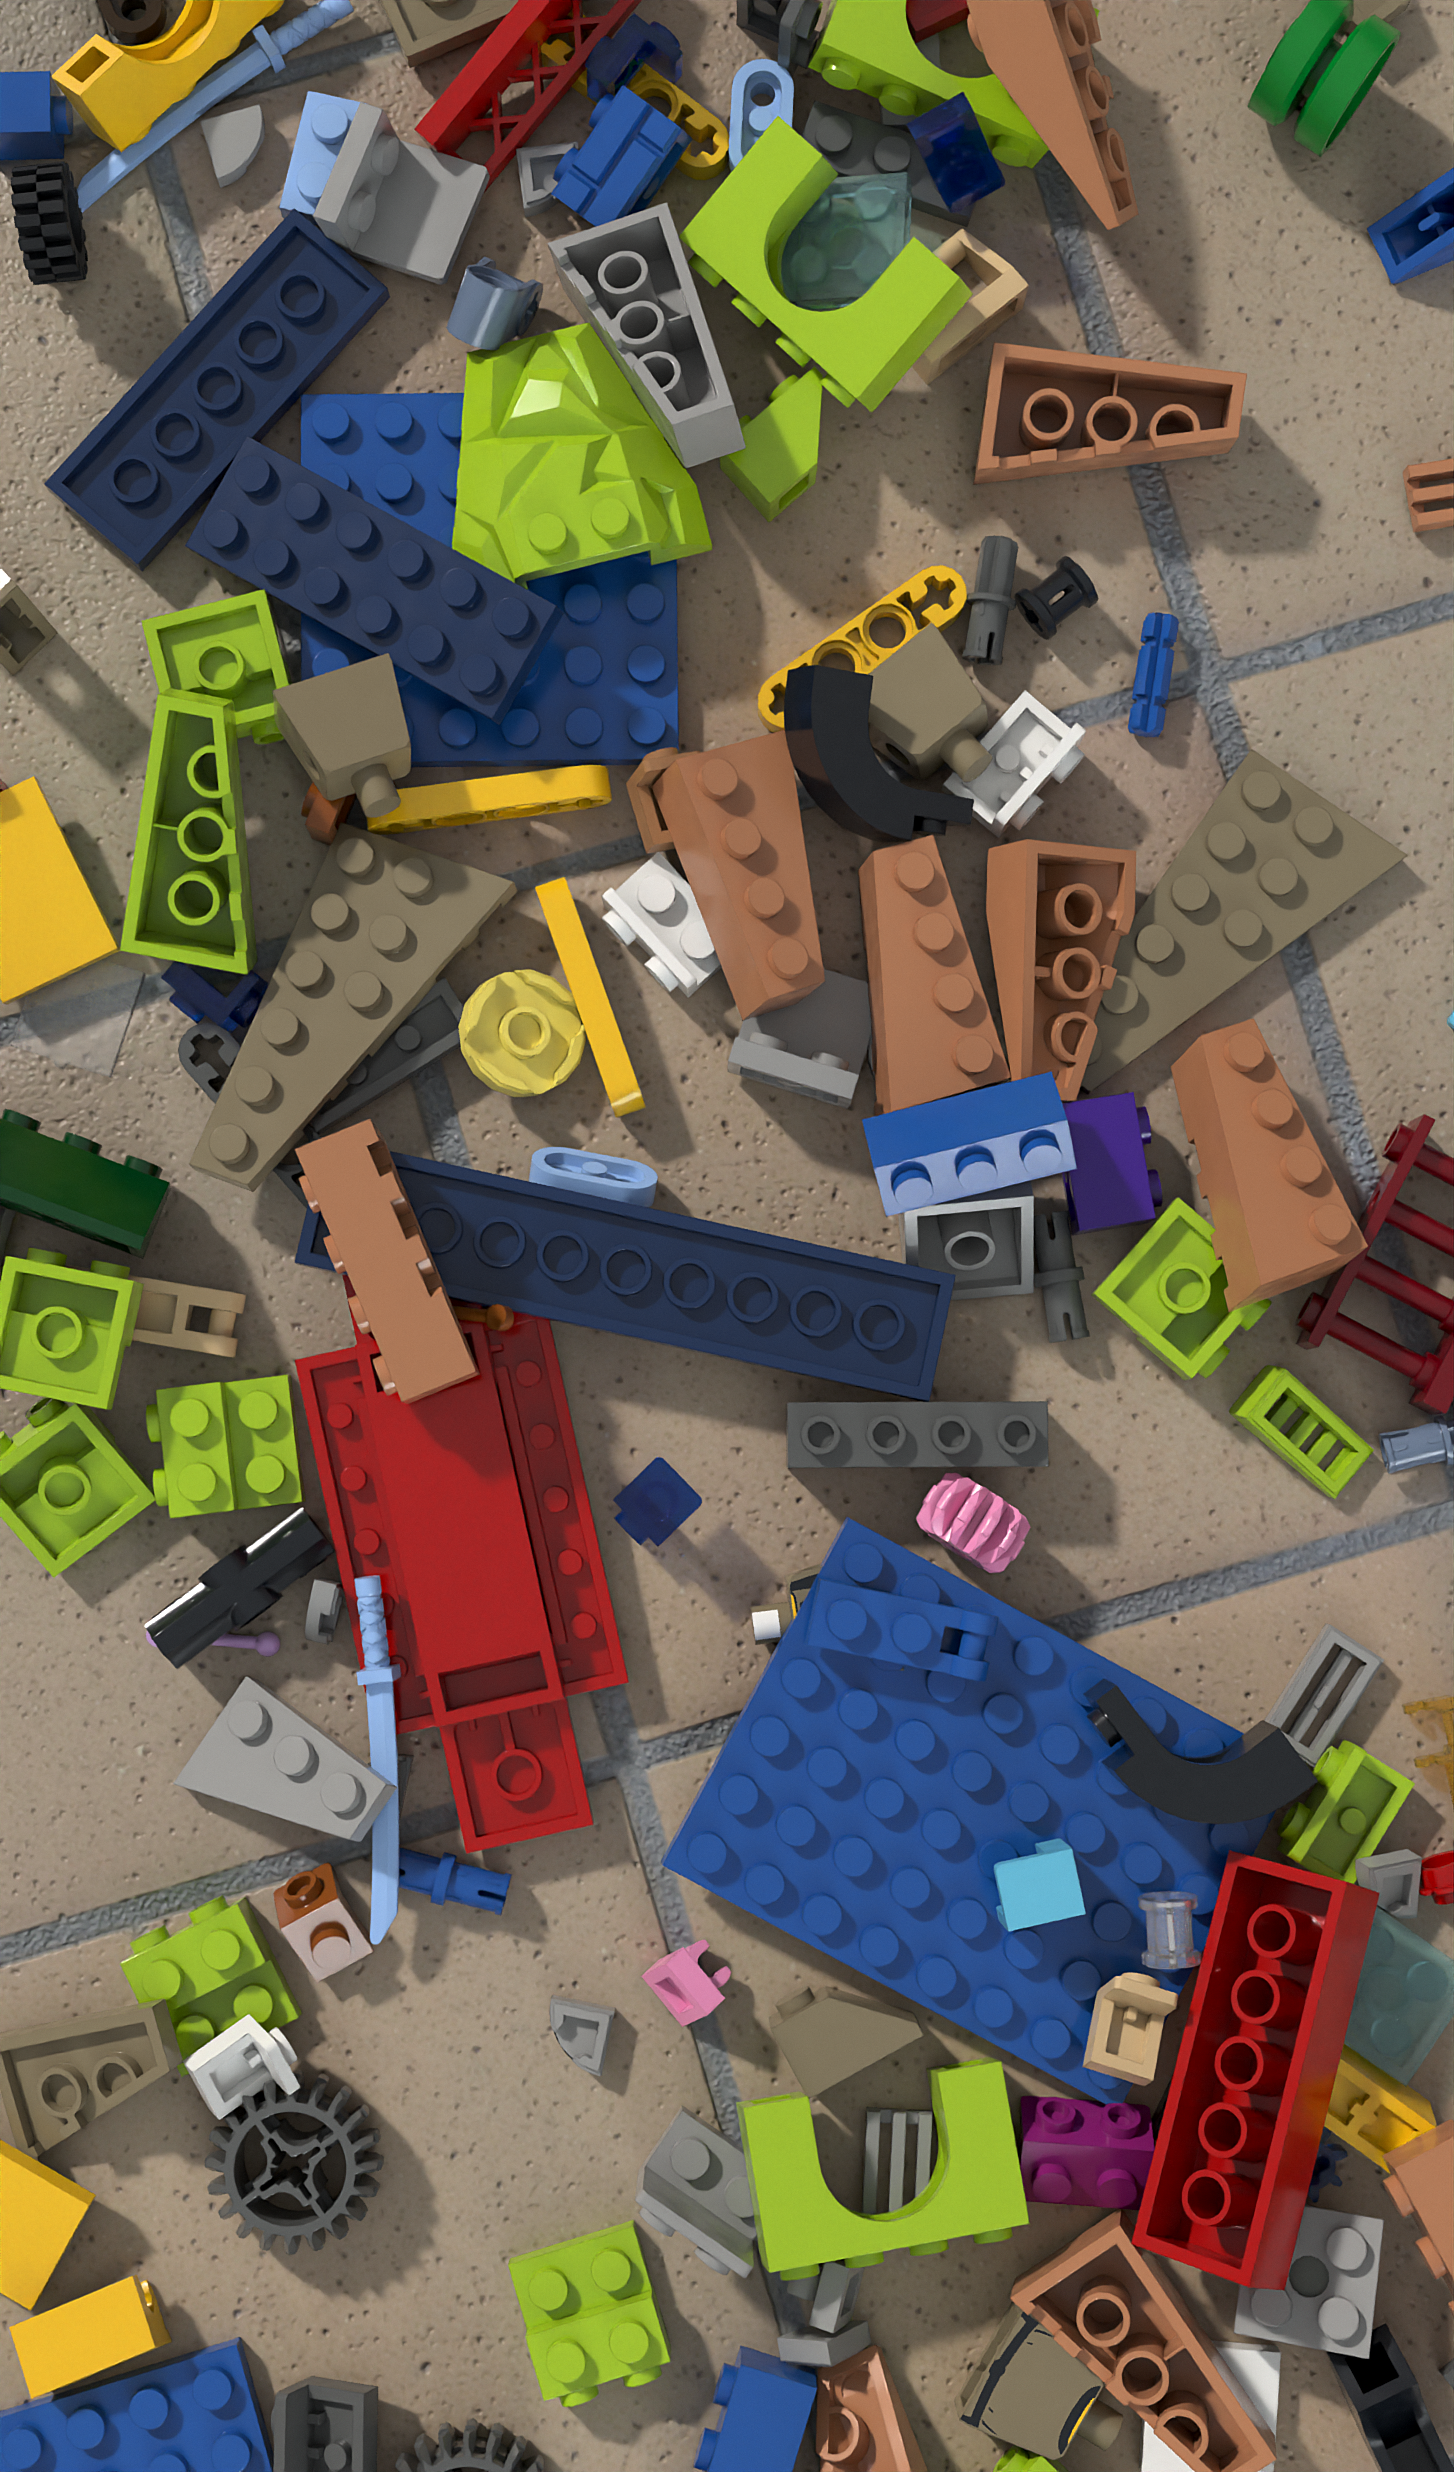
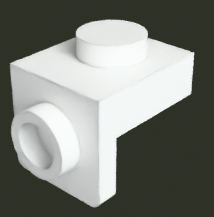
M250 2014L183 2060L208 2109L218 2120L243 2103V2095H255L263 2089L264 2083L272 2079L288 2095H291L300 2088L290 2068V2065L297 2061V2056L285 2036L276 2027L267 2033Z

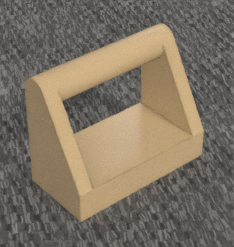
M964 229L959 230L932 253L950 269L965 259L987 287L962 306L912 365L913 369L927 385L1023 309L1029 286L1011 264Z

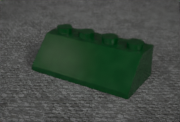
M4 1109L0 1118V1206L143 1259L171 1190L170 1182L159 1179L163 1169L130 1155L126 1156L123 1165L99 1156L102 1145L69 1132L65 1133L62 1141L38 1133L41 1122L24 1114Z

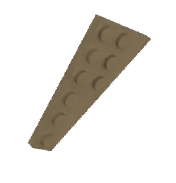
M1251 749L1133 918L1129 934L1121 936L1112 967L1117 969L1111 990H1104L1095 1017L1094 1023L1098 1028V1032L1080 1090L1087 1095L1408 855Z
M341 822L189 1165L197 1172L254 1192L305 1134L303 1128L329 1099L334 1101L349 1084L346 1079L367 1055L372 1057L437 983L436 977L459 950L463 949L465 951L479 936V928L499 905L504 907L518 891L515 883Z

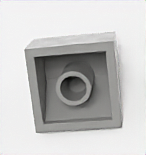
M1031 1181L898 1214L903 1264L956 1275L951 1301L1034 1293V1194Z

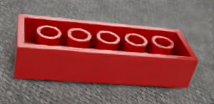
M1229 1850L1131 2244L1249 2288L1285 2290L1378 1903L1379 1892L1346 1881Z

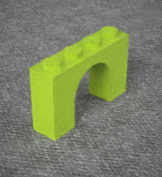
M831 0L808 64L809 68L822 73V77L829 84L844 90L857 89L879 99L880 104L892 113L902 116L914 115L936 125V129L947 138L956 141L970 140L992 150V154L996 159L1010 166H1027L1032 169L1047 153L1049 148L994 73L978 78L959 77L937 68L924 57L915 45L908 29L906 0ZM1094 8L1096 17H1098L1100 10Z
M777 116L680 234L679 238L695 252L687 263L713 287L716 288L723 278L739 293L731 303L757 327L760 328L767 318L783 333L775 343L800 366L804 368L811 358L827 372L820 384L843 405L849 408L857 399L870 412H873L973 293L955 272L919 240L913 237L873 286L852 304L837 310L823 312L806 310L792 304L785 292L781 275L782 255L786 242L799 221L838 176V173L821 153Z
M985 2057L926 2068L938 2136L937 2162L930 2182L925 2189L905 2206L886 2213L868 2214L851 2210L841 2205L829 2191L819 2164L809 2096L797 2091L736 2102L761 2264L769 2273L779 2271L780 2279L783 2281L799 2280L818 2275L820 2273V2263L844 2259L846 2268L868 2267L885 2261L883 2251L909 2247L911 2256L931 2255L948 2250V2239L973 2235V2240L976 2244L994 2243L1012 2238L1011 2227L1030 2224L1002 2061Z

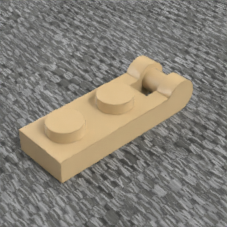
M66 1265L67 1268L90 1271V1268ZM129 1275L128 1280L144 1284L132 1341L235 1358L238 1339L232 1338L236 1313L243 1314L246 1295ZM194 1306L211 1309L207 1333L189 1331Z

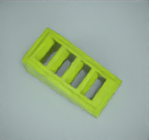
M1266 1365L1229 1409V1413L1248 1431L1323 1493L1333 1499L1338 1496L1374 1451L1285 1368ZM1283 1394V1396L1281 1397V1399H1280V1400L1276 1403V1405L1270 1410V1412L1264 1417V1415L1269 1411V1409L1273 1406V1404L1277 1401V1399ZM1299 1407L1304 1412L1288 1432L1283 1435L1279 1431L1280 1428ZM1319 1424L1324 1430L1306 1452L1303 1453L1299 1449L1300 1446ZM1339 1440L1345 1446L1325 1471L1317 1466L1335 1442Z

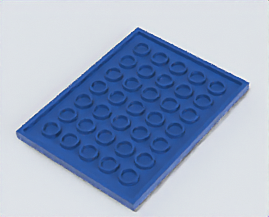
M846 1517L820 1565L822 1566L794 1620H791L666 1850L661 1863L664 1867L1106 2105L1109 2103H1123L1133 2085L1132 2082L1083 2067L1097 1991L1115 1976L1132 1972L1155 1978L1160 1982L1161 1989L1174 1992L1179 1997L1206 1945L1229 1850L1253 1856L1276 1810L1252 1820L1237 1823L1211 1824L1185 1820L1152 1806L1124 1787L1101 1763L1119 1749L1121 1745L1118 1742L1110 1748L1092 1727L1086 1716L1095 1709L1084 1696V1693L1102 1679L1116 1684L1159 1743L1167 1751L1174 1754L1191 1757L1210 1755L1226 1748L1244 1735V1733ZM818 1578L998 1616L995 1637L988 1636L984 1660L990 1662L986 1682L807 1645L805 1639ZM945 1626L940 1651L958 1654L963 1630ZM1061 1838L1073 1850L1086 1914L1008 1932L1000 1923L996 1907L1000 1906L1001 1902L994 1874L995 1864L1037 1854L1036 1843ZM1169 2014L1165 2016V2018H1164V2024H1165V2022H1166V2020H1167Z

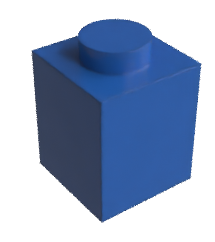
M50 71L0 72V160L64 159V135H72L73 110L72 104L67 97L61 95L55 81L51 77Z

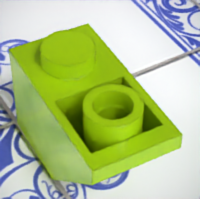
M813 367L801 379L796 375L785 379L770 395L768 399L770 405L754 419L749 415L740 418L739 424L746 448L720 457V469L768 523L816 483L822 385L820 382L823 379V375L816 367Z

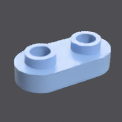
M769 59L750 61L738 70L733 79L729 132V167L731 172L777 116L792 128L794 84L787 69L779 66L776 61ZM758 94H767L773 99V102L767 106H758L752 101V98Z
M546 1147L534 1152L529 1173V1182L648 1208L654 1203L658 1179L656 1172L643 1163L565 1147Z

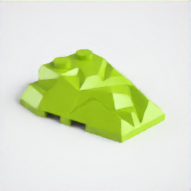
M589 322L507 342L497 350L479 349L467 352L452 549L527 590L526 581L645 551H648L651 565L712 550V543L697 485L667 443L663 434L642 405L624 374Z

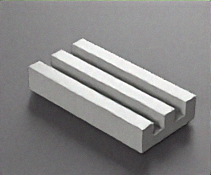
M1327 1623L1264 1720L1281 1728L1334 1643L1341 1647L1288 1732H1283L1302 1760L1314 1768L1322 1754L1334 1741L1384 1659ZM1355 1656L1362 1661L1361 1665L1307 1748L1300 1743V1740Z
M866 2107L861 2213L876 2214L880 2123H892L888 2212L902 2207L906 2124L917 2125L914 2199L930 2182L932 2137L931 2110Z

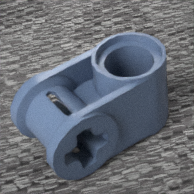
M483 257L475 265L467 266L446 328L455 338L469 345L486 350H497L504 343L517 335L522 336L527 331L539 307L543 293V283L533 279L523 282L496 269V262L494 260Z

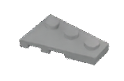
M248 1676L244 1678L173 1783L357 1842H361L397 1788L262 1682Z

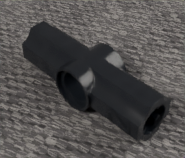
M301 1507L249 1547L244 1544L218 1561L198 1578L200 1583L182 1597L171 1602L157 1615H154L144 1626L162 1654L176 1669H180L234 1628L235 1631H238L264 1613L283 1597L281 1594L283 1590L326 1561L327 1557L335 1552V1549L316 1522Z

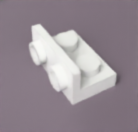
M657 852L619 888L616 890L609 888L602 895L603 906L608 911L602 917L603 922L625 946H628L634 940L651 957L644 964L645 967L669 993L675 987H678L689 998L722 968L690 885L660 852Z

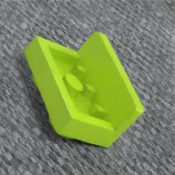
M1343 1739L1338 1749L1330 1746L1318 1760L1312 1772L1318 1781L1305 1803L1295 1802L1282 1819L1277 1834L1283 1839L1278 1845L1277 1850L1313 1873L1354 1884L1357 1880L1356 1859L1372 1855L1415 1783L1377 1760L1358 1745Z

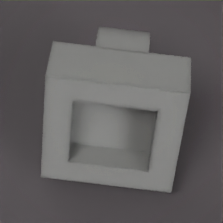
M844 2259L825 2262L824 2264L820 2263V2273L818 2275L799 2280H790L787 2292L796 2297L814 2301L809 2325L835 2333L852 2321L865 2267L846 2268Z

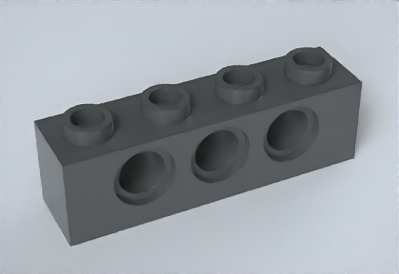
M1048 1401L788 1402L786 1404V1468L1049 1467Z

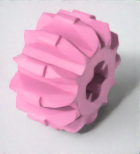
M945 1473L937 1485L931 1487L922 1502L923 1507L916 1518L920 1528L928 1533L929 1537L938 1541L943 1547L951 1550L962 1559L989 1573H1001L1010 1561L1016 1559L1025 1544L1024 1539L1031 1528L1027 1518L1017 1508L1008 1504L1003 1498L995 1495L986 1487H982L970 1478H964L958 1473Z

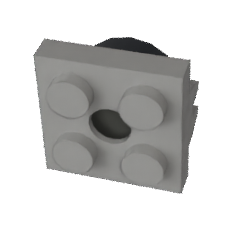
M1305 2204L1285 2290L1249 2288L1240 2284L1234 2333L1369 2359L1384 2219Z

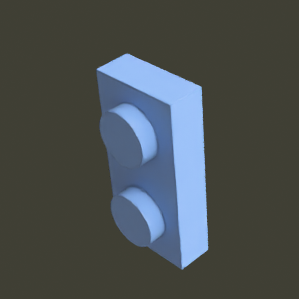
M312 91L307 92L279 206L283 218H286L295 208L313 225H318L313 214L360 102Z

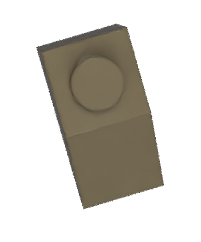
M809 1986L801 1987L789 1993L775 2004L778 2013L769 2017L770 2029L805 2095L809 2096V2099L923 2036L920 2024L912 2011L828 1986L814 1993Z

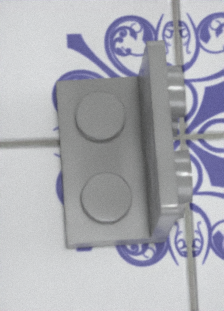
M360 102L313 217L325 237L335 242L350 256L443 285L448 281L490 175L486 167L399 140L383 109Z
M824 969L825 982L798 1004L744 1020L739 1036L735 1037L728 1059V1072L849 1109L872 1035L868 982Z
M682 2105L638 2170L635 2201L642 2206L639 2214L649 2225L662 2234L672 2237L674 2232L678 2231L698 2245L694 2250L695 2254L716 2272L727 2275L732 2269L740 2276L746 2278L754 2267L753 2240L757 2233L743 2147Z

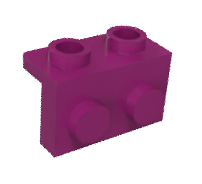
M1021 2097L1019 2107L1021 2135L1018 2159L1026 2201L1140 2210L1155 2150L1151 2114L1148 2106L1124 2102L1106 2105L1101 2101L1064 2099L1060 2097Z

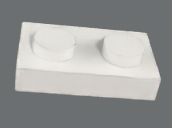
M1025 690L980 741L992 755V761L987 769L976 779L968 783L963 782L953 772L945 781L941 790L948 795L974 799L972 816L998 838L1011 824L1020 831L1044 803L1037 796V793L1051 777L1061 784L1085 756L1077 747L1080 745L1086 730L1078 723L1069 728Z

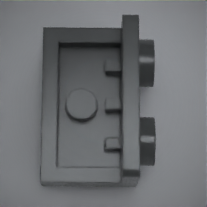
M737 0L736 25L779 43L778 65L786 68L791 77H793L798 66L805 69L808 67L820 34L819 31L814 29L819 20L823 2L819 0Z
M310 2376L278 2391L271 2415V2429L274 2434L273 2472H377L378 2386Z

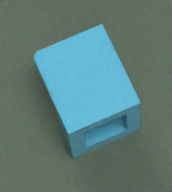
M1061 1838L1036 1843L1037 1854L995 1864L994 1874L1001 1905L997 1906L996 1910L1000 1923L1008 1932L1086 1914L1073 1850Z

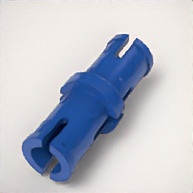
M399 1847V1888L430 1895V1903L443 1906L445 1900L495 1912L496 1915L501 1916L512 1874H501L456 1862L457 1855L444 1852L442 1858Z

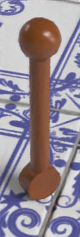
M493 1304L488 1310L453 1306L458 1319L485 1322L490 1329L497 1331L508 1330L514 1321L512 1309L501 1304Z

